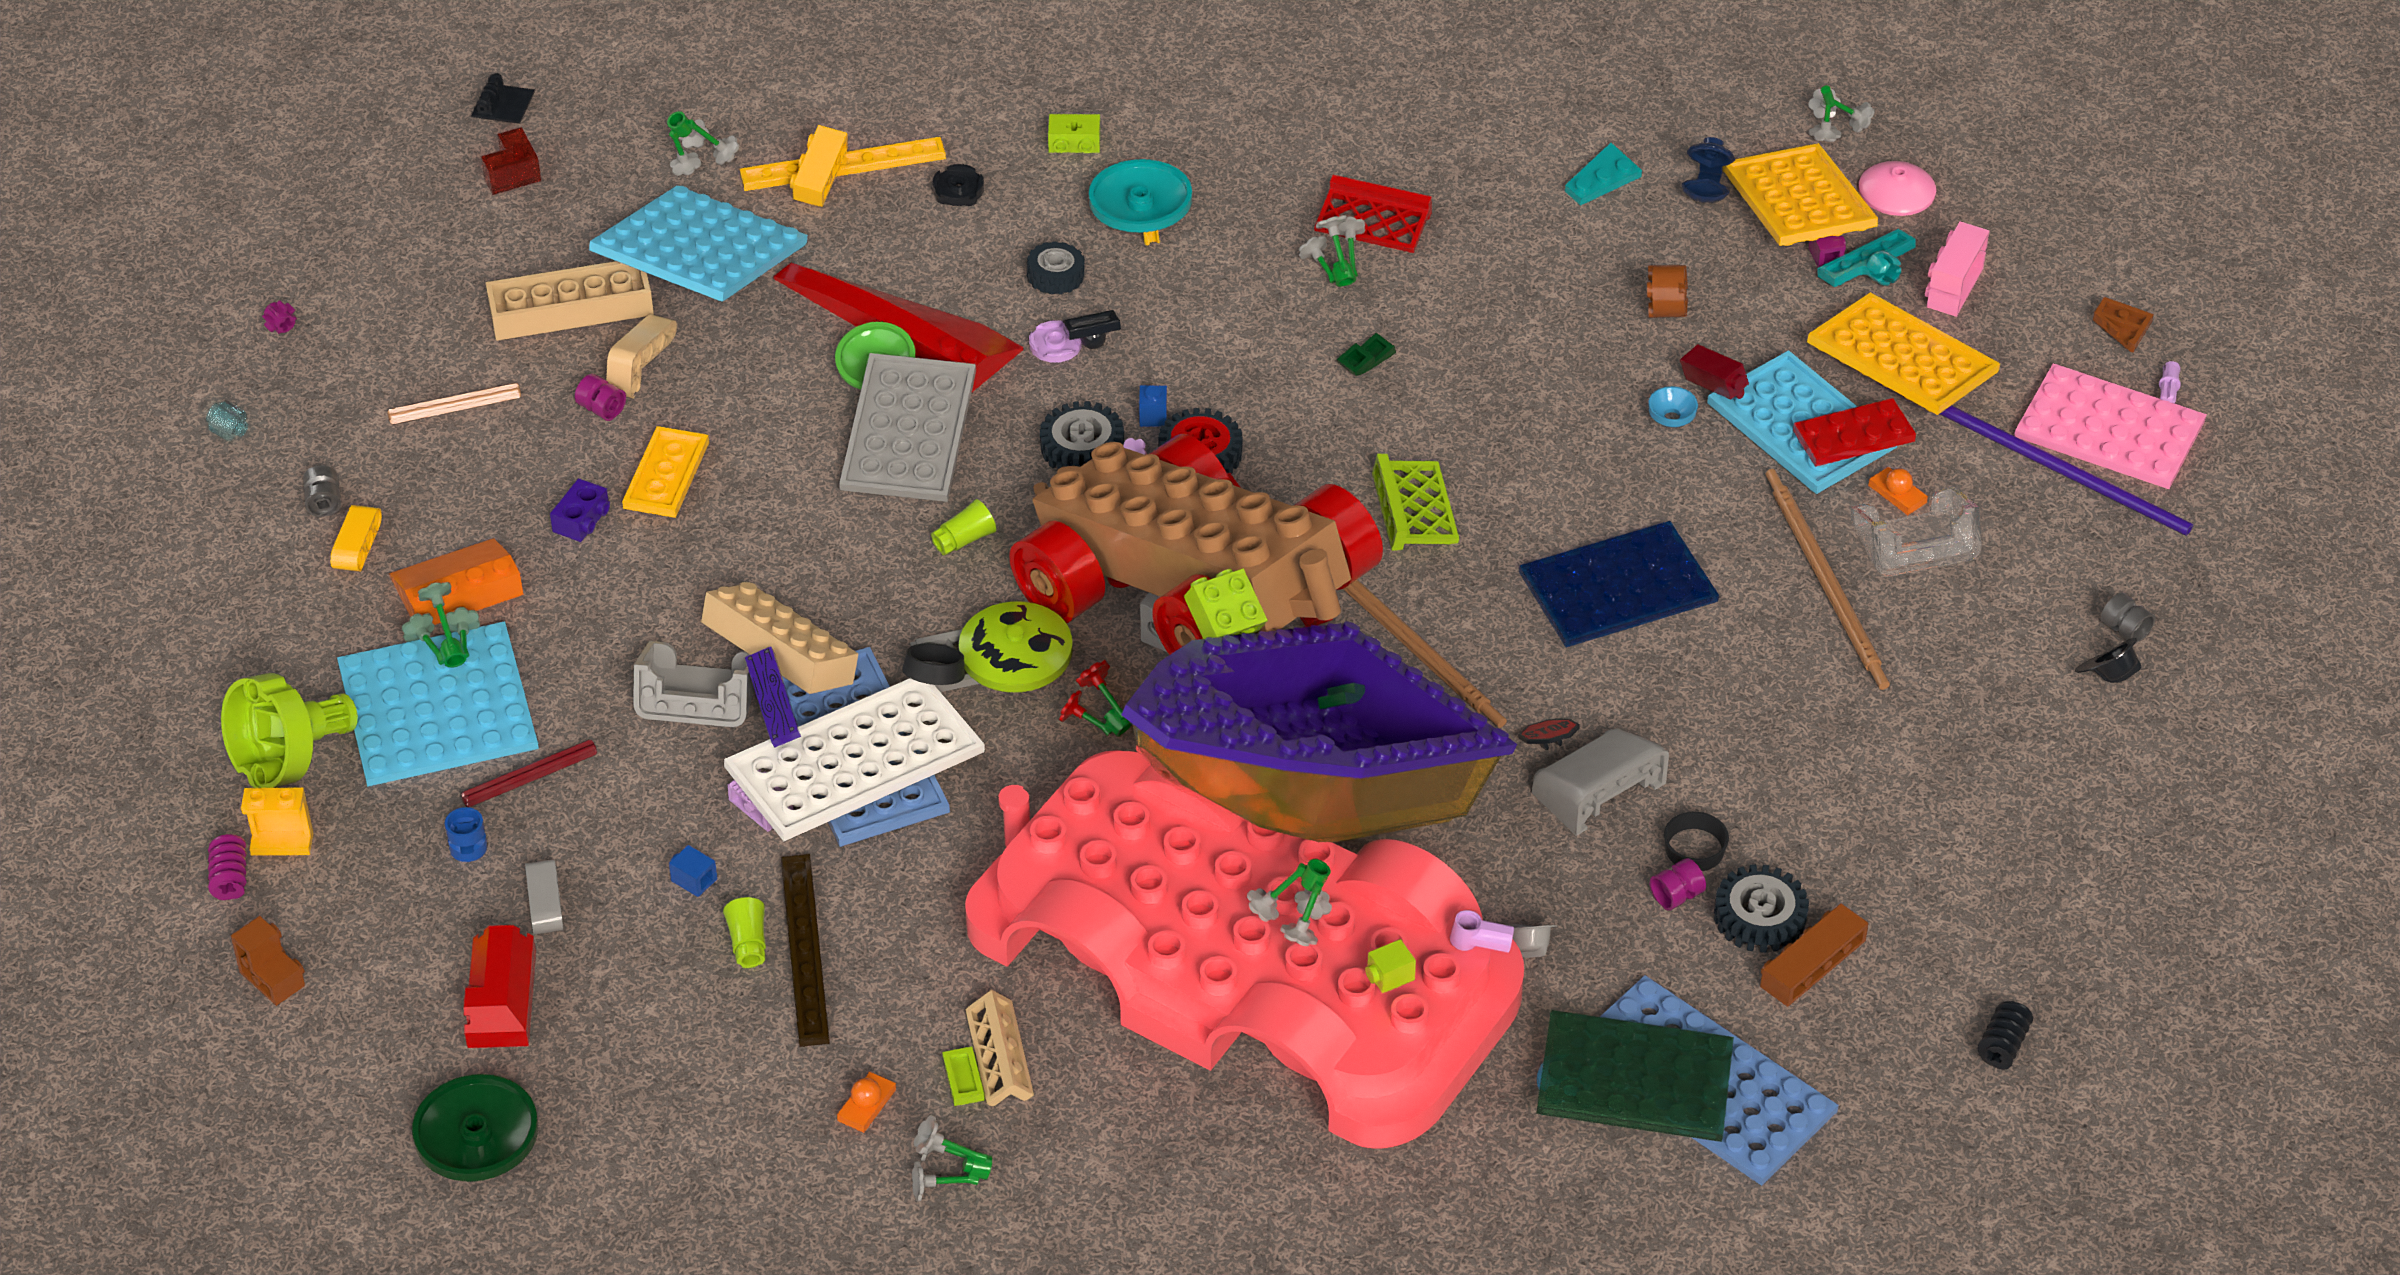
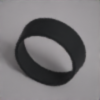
M916 644L908 648L902 671L907 677L925 684H956L961 682L965 676L964 655L959 650L942 644ZM927 662H938L943 664H932Z
M1694 811L1679 814L1672 818L1665 827L1666 853L1674 864L1689 858L1699 866L1701 871L1712 869L1723 859L1729 842L1728 830L1718 818L1704 812ZM1699 829L1716 837L1721 845V850L1711 857L1690 858L1676 852L1669 842L1680 831Z

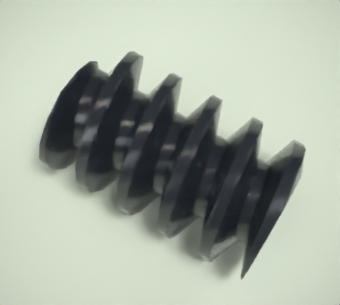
M2005 1001L1996 1007L1995 1013L1992 1015L1977 1048L1979 1056L1985 1063L2001 1070L2009 1069L2012 1066L2013 1059L2016 1058L2017 1051L2021 1048L2026 1033L2033 1023L2034 1017L2028 1007L2014 1001Z

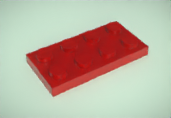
M1894 398L1795 422L1793 426V432L1815 467L1915 442L1916 439L1914 429Z

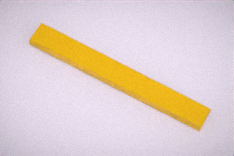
M941 137L847 151L836 176L946 159V153ZM800 159L741 168L740 176L744 191L790 184L792 175L794 173L797 174L799 171L798 164Z

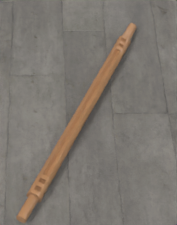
M1768 470L1765 475L1774 490L1773 496L1865 669L1871 672L1879 689L1884 690L1888 688L1890 683L1881 668L1882 662L1788 487L1783 485L1776 470Z
M1356 580L1344 588L1353 599L1478 713L1482 712L1498 728L1506 724L1507 719L1490 705V700L1360 581Z

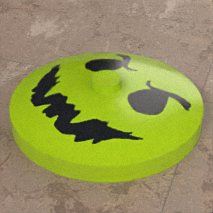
M1004 602L981 610L966 623L959 638V651L964 655L965 671L981 685L1002 692H1026L1044 687L1063 674L1072 658V635L1066 622L1049 608L1030 602Z

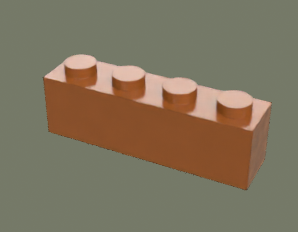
M1841 903L1832 911H1826L1817 924L1813 927H1807L1798 940L1793 944H1787L1779 956L1774 960H1768L1763 965L1760 987L1789 1007L1866 941L1869 923Z

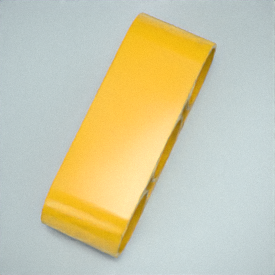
M351 505L331 551L330 562L332 568L361 572L381 525L382 512L380 508Z

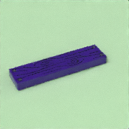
M770 646L746 656L745 660L774 748L801 737L772 647Z

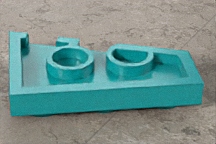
M1610 143L1565 185V192L1581 206L1642 177V170L1614 144Z

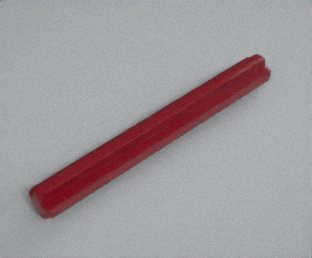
M591 739L583 741L467 789L461 793L462 801L466 807L477 805L597 754L596 746Z

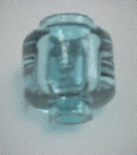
M223 401L219 404L215 403L206 416L208 429L227 441L233 440L236 436L242 437L249 426L246 422V412L228 401Z

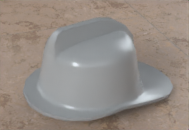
M1494 922L1514 927L1512 939L1516 942L1524 958L1545 956L1549 946L1551 928L1557 927V925L1532 926Z

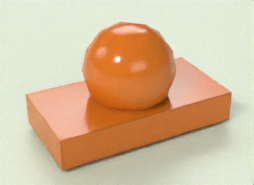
M1888 466L1869 479V487L1906 515L1911 514L1927 503L1928 496L1913 485L1912 475L1907 470L1902 468L1893 470Z
M869 1072L865 1078L859 1079L853 1084L851 1097L837 1114V1120L864 1133L896 1091V1083Z

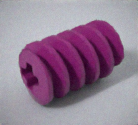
M233 834L221 835L213 839L208 847V888L212 896L219 900L238 899L245 894L244 887L247 883L245 868L246 842L240 836Z

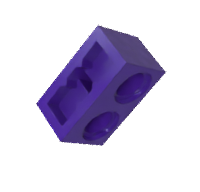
M578 478L550 513L552 532L582 542L587 534H591L594 531L598 520L602 516H606L609 511L610 502L608 501L607 488Z

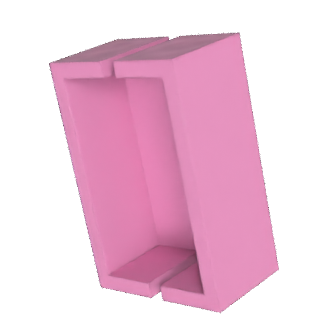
M1959 222L1954 231L1950 230L1946 246H1941L1937 262H1932L1928 271V277L1931 278V282L1928 283L1925 291V297H1928V308L1957 317L1984 268L1986 256L1984 251L1987 249L1989 230L1964 222Z

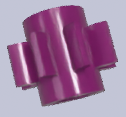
M281 300L269 304L264 310V315H262L266 320L264 326L270 332L275 330L278 334L290 331L295 325V320H297V317L293 314L295 309L289 303L284 304Z

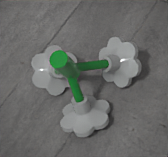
M1823 86L1821 89L1814 91L1813 98L1808 102V106L1811 110H1814L1813 113L1816 118L1824 117L1821 125H1815L1814 128L1809 130V135L1814 136V139L1817 141L1825 140L1827 142H1834L1836 138H1840L1842 133L1836 127L1831 126L1832 121L1830 120V118L1835 116L1836 109L1838 108L1847 112L1849 117H1851L1849 125L1853 127V131L1856 133L1869 127L1875 111L1868 102H1864L1856 108H1849L1840 102V99L1836 97L1835 91L1830 86Z

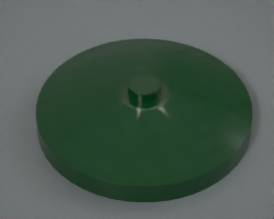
M489 1074L462 1076L440 1085L421 1102L412 1123L414 1146L422 1162L440 1176L467 1182L488 1180L510 1171L530 1153L538 1135L537 1111L529 1094L521 1086L509 1079Z

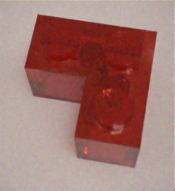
M522 127L497 134L500 151L481 156L484 180L492 195L541 181L538 157Z

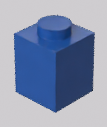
M1140 385V427L1165 426V420H1167V386Z
M687 845L680 853L675 854L669 862L671 881L697 897L717 880L715 860L690 845Z

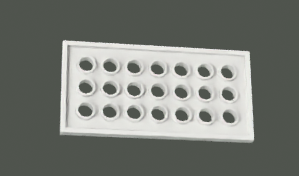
M910 678L799 726L801 737L774 748L769 739L724 759V767L780 838L786 841L984 752L985 744L935 685L921 683ZM909 703H914V704H917V705H920V706H918V707H910V706H908V704H909ZM888 713L890 715L896 716L893 718H886L883 715ZM924 721H929V722H932V723H935V724H933V725H926V724H924L923 722H924ZM864 724L865 726L871 727L868 729H862L858 726ZM903 731L905 733L911 734L908 736H901L898 733ZM839 735L841 737L846 738L842 740H837L833 737ZM944 739L951 742L940 743L938 740ZM878 742L880 744L886 745L883 747H876L873 744ZM814 746L816 748L821 749L817 751H812L808 748ZM920 750L926 753L916 754L913 751ZM854 753L856 755L862 756L858 758H851L848 755ZM786 757H789V758H791V759H796V760H795V761H792V762H787V761H784L783 759L786 758ZM895 761L899 763L901 762V764L891 765L888 762ZM829 764L831 766L837 767L833 769H826L823 766ZM764 768L766 770L771 771L767 773H761L757 770ZM865 772H870V773H874V774H876V775H875V776H865L864 773H865ZM804 775L805 777H811L809 780L798 779V777ZM840 783H845L851 786L843 788L838 785ZM774 787L786 788L784 791L773 790ZM815 794H819L826 797L822 799H817L813 796ZM794 805L796 807L801 808L798 810H790L787 807Z

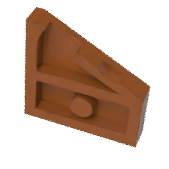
M2104 297L2094 312L2093 321L2126 349L2134 353L2151 325L2154 314Z

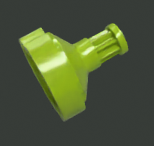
M265 673L239 679L229 687L222 704L221 728L226 751L238 774L244 773L247 775L249 784L254 788H276L295 783L306 774L312 759L313 741L320 740L324 735L335 732L339 734L352 732L356 728L358 715L353 700L344 693L332 695L328 700L320 702L313 700L303 702L297 690L287 684L284 677L275 673Z

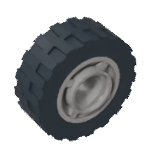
M1052 241L1051 243L1046 242L1042 245H1037L1035 249L1029 252L1027 257V278L1029 284H1032V287L1040 290V292L1052 295L1072 292L1074 289L1079 288L1084 280V255L1075 246L1064 242Z

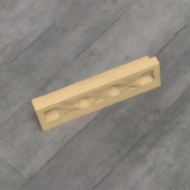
M990 990L965 1009L986 1102L990 1106H995L1010 1094L1026 1101L1034 1096L1013 1003L1012 1000ZM986 1008L982 1022H979L977 1013ZM988 1030H991L987 1046H984L983 1041ZM993 1053H995L997 1059L993 1069L990 1070L989 1063ZM1001 1077L1003 1087L995 1092L994 1088L998 1078Z

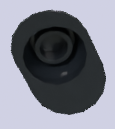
M2137 638L2128 639L2112 650L2082 663L2075 668V672L2082 673L2094 670L2103 680L2111 683H2120L2128 679L2141 669V663L2133 648Z

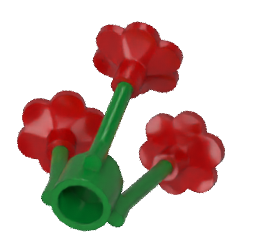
M1106 659L1091 665L1089 669L1084 670L1080 677L1075 680L1080 687L1094 685L1097 690H1101L1112 706V709L1104 716L1106 723L1104 724L1086 712L1087 709L1079 705L1082 695L1080 690L1070 696L1061 711L1059 721L1064 722L1071 715H1075L1080 719L1084 718L1091 722L1107 736L1113 732L1119 737L1133 724L1122 716L1123 709L1120 708L1106 687L1107 683L1104 678L1108 675L1107 671L1110 668Z

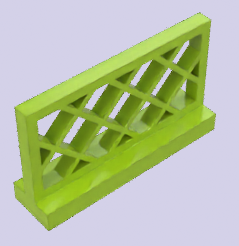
M1377 454L1372 476L1392 551L1403 550L1404 544L1458 543L1459 535L1439 462L1389 461L1388 454ZM1394 470H1402L1408 475L1402 478L1394 473ZM1433 470L1434 476L1428 478L1420 473V471ZM1415 478L1423 483V485L1418 488L1409 481ZM1403 487L1413 494L1407 497L1400 493L1399 490ZM1431 488L1438 492L1439 495L1435 498L1425 491ZM1419 497L1429 504L1423 507L1415 502V500ZM1410 507L1418 512V514L1413 517L1405 512L1404 509ZM1436 507L1443 511L1444 515L1439 517L1430 510ZM1424 516L1434 522V524L1429 527L1419 520ZM1414 526L1424 533L1410 534L1409 529ZM1440 526L1449 531L1450 534H1440L1436 529Z

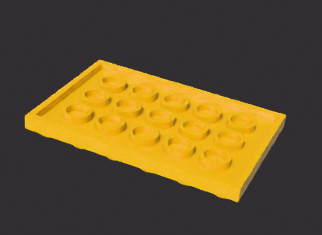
M1819 143L1735 159L1730 165L1723 166V172L1779 246H1789L1807 240L1815 241L1818 238L1827 236H1840L1843 233L1864 231L1878 226V217Z
M1871 292L1810 332L1807 343L1813 345L1818 350L1831 355L1841 363L1847 364L1861 374L1872 378L1884 387L1890 388L1936 415L1998 373L2000 367L1999 362Z

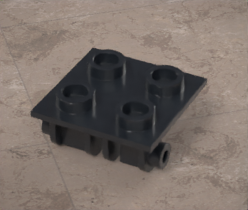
M494 73L489 76L488 83L484 86L471 117L520 124L535 93V89L505 86L502 76L499 73Z

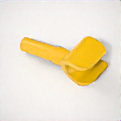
M1159 230L1143 232L1145 245H1150V242L1160 243Z

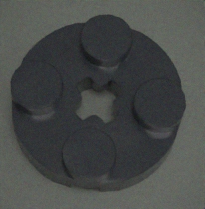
M953 164L947 166V170L941 174L939 170L933 177V193L940 204L973 206L984 192V178L982 174L976 173V169L969 165Z

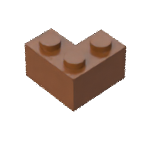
M258 916L233 933L231 940L239 972L277 1006L305 986L303 978L305 971L297 959H291L286 955L285 950L281 946L280 938L282 935L278 927L274 923L269 924L261 916Z

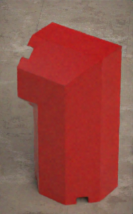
M515 925L488 926L484 929L481 937H479V934L473 937L469 985L465 988L464 1016L467 1019V1024H464V1033L467 1048L529 1046L536 947L534 936L527 933V937L520 934V928Z

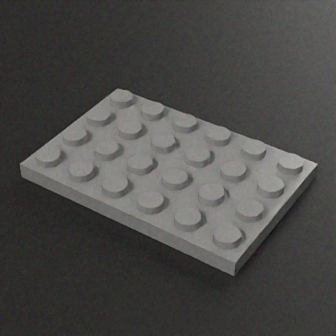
M870 353L840 478V490L948 502L974 384L976 364Z

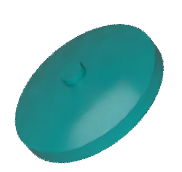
M1149 159L1128 160L1107 167L1093 179L1089 187V205L1095 217L1107 226L1126 232H1152L1177 223L1188 213L1192 205V186L1188 177L1181 170L1168 163Z

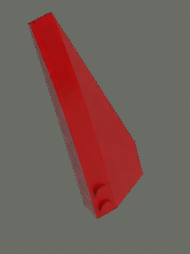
M790 263L773 276L774 280L856 327L870 322H886L902 328L908 333L914 343L916 358L976 364L972 392L1024 350L1021 345L984 324L801 265Z

